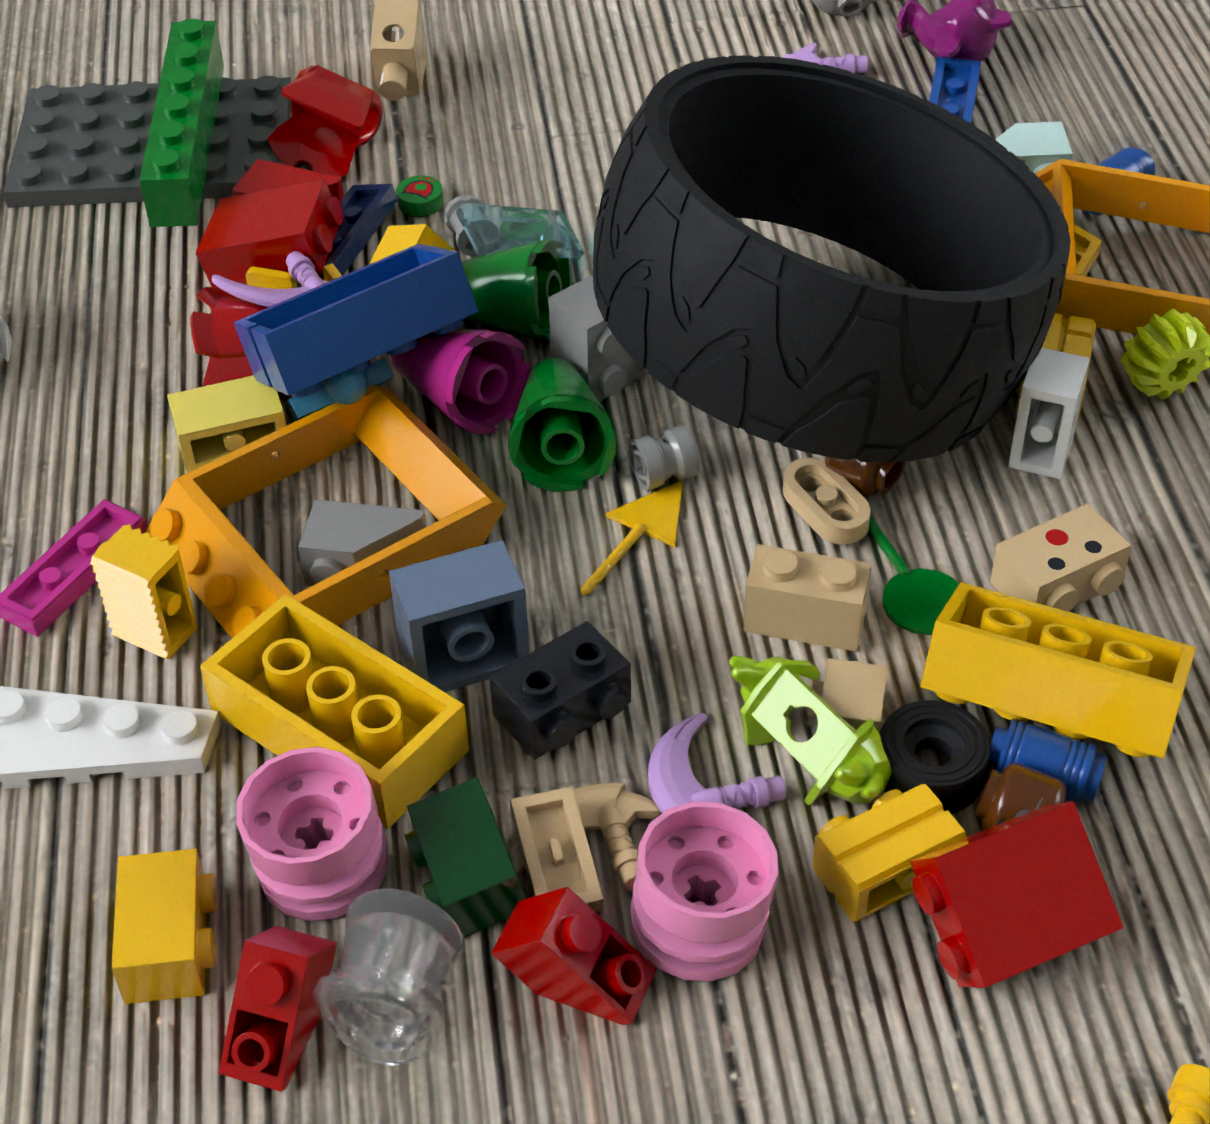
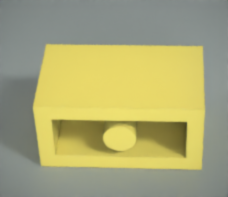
M254 375L167 395L187 473L286 426L284 411L277 390L273 386L269 387L256 381Z

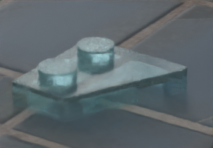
M474 203L462 204L456 211V215L478 257L540 240L560 242L563 247L556 250L560 258H569L570 263L580 260L585 253L563 211Z

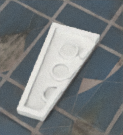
M0 686V782H2L4 789L31 787V779L65 777L67 784L92 782V777L103 773L123 772L125 779L205 773L222 727L219 712Z

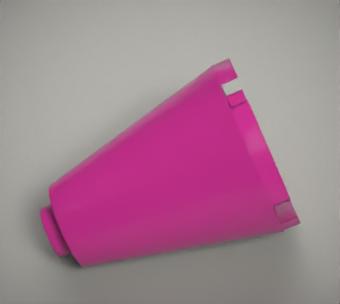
M457 329L442 335H435L434 332H431L416 339L418 345L414 349L402 354L392 355L395 369L456 425L474 434H491L499 430L494 428V426L504 418L509 420L514 418L531 371L530 364L525 363L521 349L525 350L522 342L510 334L495 330Z

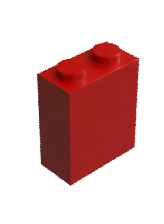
M325 179L221 198L195 252L211 286L220 289L212 283L213 275H220L229 280L247 285L246 273L252 266L289 272L286 258L294 251H299L308 257L314 264L316 273L321 274L327 257L332 252L337 230L343 222V211L340 201L337 197H332Z
M1074 801L1040 807L910 861L916 876L912 881L915 897L922 910L932 917L941 940L937 943L940 962L947 974L957 981L958 987L987 988L1124 928Z

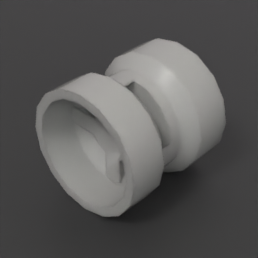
M681 425L665 430L662 438L654 439L647 435L630 440L629 455L636 479L643 490L647 491L661 487L666 479L672 476L679 481L698 476L699 458L690 432L685 426Z

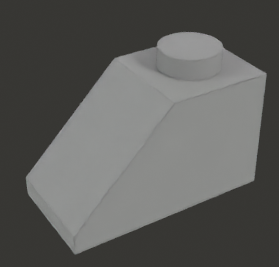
M315 499L298 545L305 586H313L425 528L424 510Z

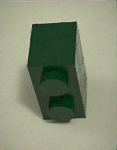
M478 776L407 805L415 830L404 834L417 869L420 870L428 867L433 880L422 884V887L436 921L448 917L458 939H462L509 919L517 902L527 899Z

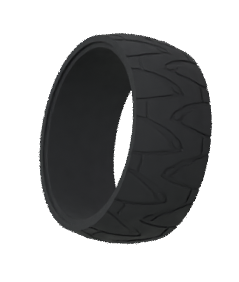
M752 55L715 57L681 66L679 70L674 69L665 75L652 88L627 127L606 176L594 230L593 290L604 321L608 322V328L627 353L643 369L646 368L648 373L667 389H672L676 392L677 396L712 417L737 429L741 428L753 436L772 443L777 442L782 446L806 453L844 460L857 459L860 462L914 461L944 454L947 450L950 452L966 444L983 430L1020 386L1027 374L1028 368L1036 359L1043 346L1061 300L1070 253L1069 227L1064 214L1060 212L1061 208L1054 196L1033 171L1029 170L1026 164L982 130L926 99H921L915 94L858 73L854 74L848 70L824 64L819 65L809 61L774 56L753 57ZM737 218L754 219L789 226L837 242L879 262L913 284L917 289L873 281L816 262L764 237Z

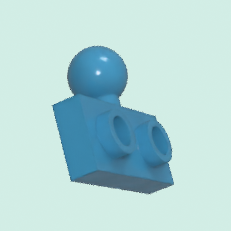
M386 358L371 363L368 369L358 374L346 370L326 379L321 390L305 397H292L284 405V408L291 423L335 402L343 405L354 404L362 399L367 387L373 384L384 386L394 375Z

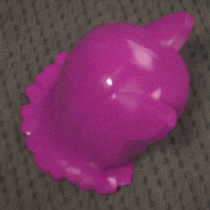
M909 0L903 9L900 10L897 17V29L899 30L900 37L903 39L916 34L921 44L936 59L937 57L981 62L990 55L995 45L998 31L1013 24L1011 15L1007 11L997 9L994 0H952L931 15L918 2Z

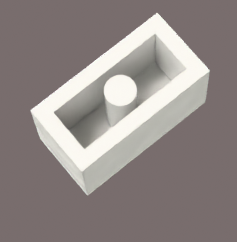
M1041 348L1038 356L1028 368L1022 386L1008 464L1009 468L1057 479L1062 478L1074 438L1090 358Z

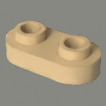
M801 458L793 461L786 467L783 478V496L821 538L834 544L845 545L858 542L865 537L869 530L871 513L868 501L843 476L827 468L825 460Z

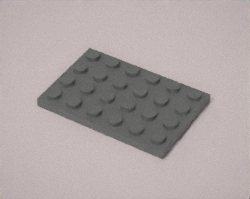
M262 76L257 79L238 80L227 77L222 78L202 199L231 197L232 188L257 159L283 164L282 161L280 162L274 156L267 138L280 124L291 118V100L281 94L283 87L291 83V77ZM141 81L129 82L123 85L89 83L77 87L45 85L29 89L3 191L7 208L144 202L139 180L159 83H144Z

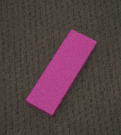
M103 499L0 593V618L36 637L41 635L96 582L97 574L92 572L93 566L90 562L98 547L105 541H108L124 525L131 524L132 530L140 528L141 534L145 533L148 528L146 518Z

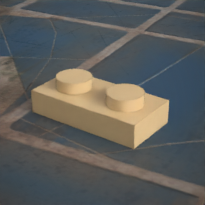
M572 786L510 799V812L532 897L569 887L595 912L602 911L604 898Z

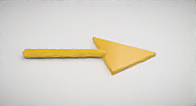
M683 480L606 513L607 518L630 527L632 530L581 587L583 595H589L642 534L675 548Z

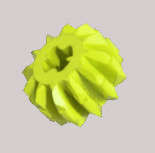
M1172 308L1162 317L1153 314L1150 322L1144 327L1137 326L1138 333L1134 338L1124 343L1127 352L1120 359L1125 367V372L1131 377L1130 381L1139 391H1143L1148 397L1156 395L1164 400L1174 391L1182 394L1185 387L1191 382H1199L1197 376L1201 371L1210 367V335L1205 331L1206 327L1196 317H1192L1188 312L1179 313Z

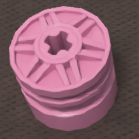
M326 748L292 749L267 760L247 778L236 802V825L250 856L258 881L267 900L285 915L307 921L335 919L361 907L380 888L389 867L388 842L383 832L382 822L378 816V807L371 784L359 764L342 752Z
M694 801L669 808L649 823L638 847L636 880L633 884V897L630 906V932L640 953L659 970L683 980L715 981L737 974L756 957L765 936L766 923L770 914L769 906L773 900L779 874L777 849L763 826L746 812L728 805Z

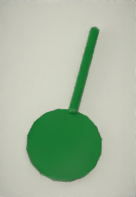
M870 516L868 532L899 573L889 580L883 590L882 606L886 616L898 627L911 633L932 635L936 619L959 583L951 576L937 570L923 568L910 570Z

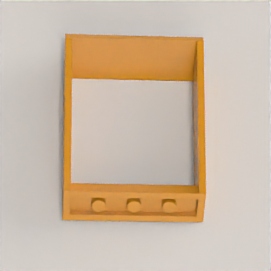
M1059 159L1034 173L1044 183L1060 206V212L1064 214L1069 227L1068 232L1071 240L1062 296L1055 313L1062 314L1064 319H1067L1070 315L1094 319L1098 328L1137 334L1136 327L1147 325L1153 314L1162 317L1167 311L1174 308L1179 313L1188 312L1192 317H1196L1206 327L1205 331L1210 335V299L1077 275L1073 208L1210 233V185L1066 159Z
M373 384L367 387L362 399L354 404L343 405L335 402L176 478L158 510L155 512L145 533L149 532L151 538L159 536L160 542L168 540L169 546L178 544L188 586L229 636L233 638L284 594H287L338 626L392 597L389 571L483 545L507 505L389 388ZM362 441L439 521L294 595L221 512V509Z

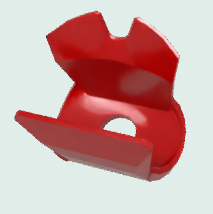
M311 65L301 70L295 81L283 87L281 94L291 100L292 117L280 124L270 134L267 141L274 156L280 162L282 161L284 165L296 167L299 163L304 162L311 166V171L344 178L347 177L356 148L365 145L377 133L383 117L382 102L380 96L374 90L319 65Z
M216 287L201 289L196 294V297L210 306L211 313L194 311L190 316V326L196 354L210 357L203 386L254 375L233 322L268 307L245 301ZM277 391L280 400H286L292 396Z

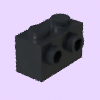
M588 621L489 676L493 716L534 760L554 748L566 746L577 734L602 719H610L616 716L627 704L631 703V663Z

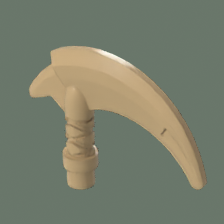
M601 783L574 789L584 830L602 831L608 843L609 851L613 856L611 864L615 875L621 879L627 892H633V884L636 880L638 850L634 849L635 846L632 838L629 837L628 828L636 819H656L662 813L653 800L625 791V783ZM515 834L509 845L508 852L517 875L520 877L525 866L517 835Z

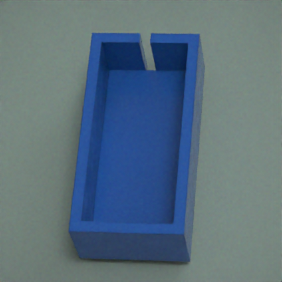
M418 243L235 321L233 324L256 381L269 387L273 386L275 390L288 396L293 395L294 398H300L321 390L324 387L323 380L349 370L358 374L365 371L371 366V359L386 352L392 356L414 349L418 345L416 339L431 332H434L435 335H442L455 331L464 325L463 318L479 311L459 253Z

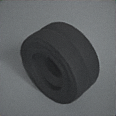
M924 700L906 704L895 710L886 719L879 734L892 769V774L884 789V793L894 789L904 793L920 784H926L941 801L943 810H948L951 814L965 809L976 800L985 784L991 752L988 735L977 718L954 704L936 700ZM924 749H935L944 753L948 757L949 762L937 767L928 766L920 762L916 754Z

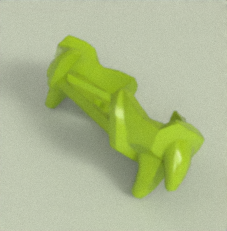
M733 656L730 658L729 664L733 668L731 675L742 685L740 692L745 704L740 712L743 720L744 741L746 745H765L777 740L813 775L817 781L803 802L809 806L827 793L859 805L870 803L884 791L892 774V769L883 749L880 734L874 726V720L868 718L856 730L837 714L800 678V676L818 681L820 672L816 666L809 661L789 660L779 656L765 659L762 662L743 656ZM809 707L817 715L818 727L815 735L809 741L801 743L792 736L790 729L791 720L787 716L793 708L802 709Z

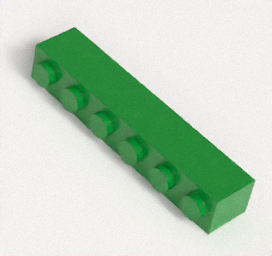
M185 19L181 22L171 23L139 180L150 227L198 226L224 70L216 21Z

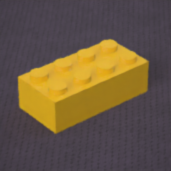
M960 582L935 621L920 687L935 691L939 698L951 703L966 704L972 702L993 708L998 715L1008 720L1013 718L1018 721H1027L1030 719L1054 726L1055 730L1060 734L1074 739L1092 737L1115 744L1121 752L1134 757H1149L1153 755L1164 759L1196 647Z
M287 594L279 598L200 665L211 710L218 711L221 719L278 756L292 749L321 747L342 752L359 764L371 784L378 807V816L383 827L389 829L408 811L407 805L417 802L469 752L465 705Z

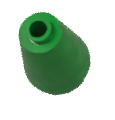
M540 240L461 261L479 311L463 318V320L542 341L550 340L548 297L574 285L569 258H560L556 250L562 248V244L554 240Z
M548 358L537 363L530 371L508 436L509 457L514 467L516 465L524 474V479L532 486L551 492L580 489L584 487V481L596 474L600 478L608 471L616 455V432L614 425L571 362L562 358Z

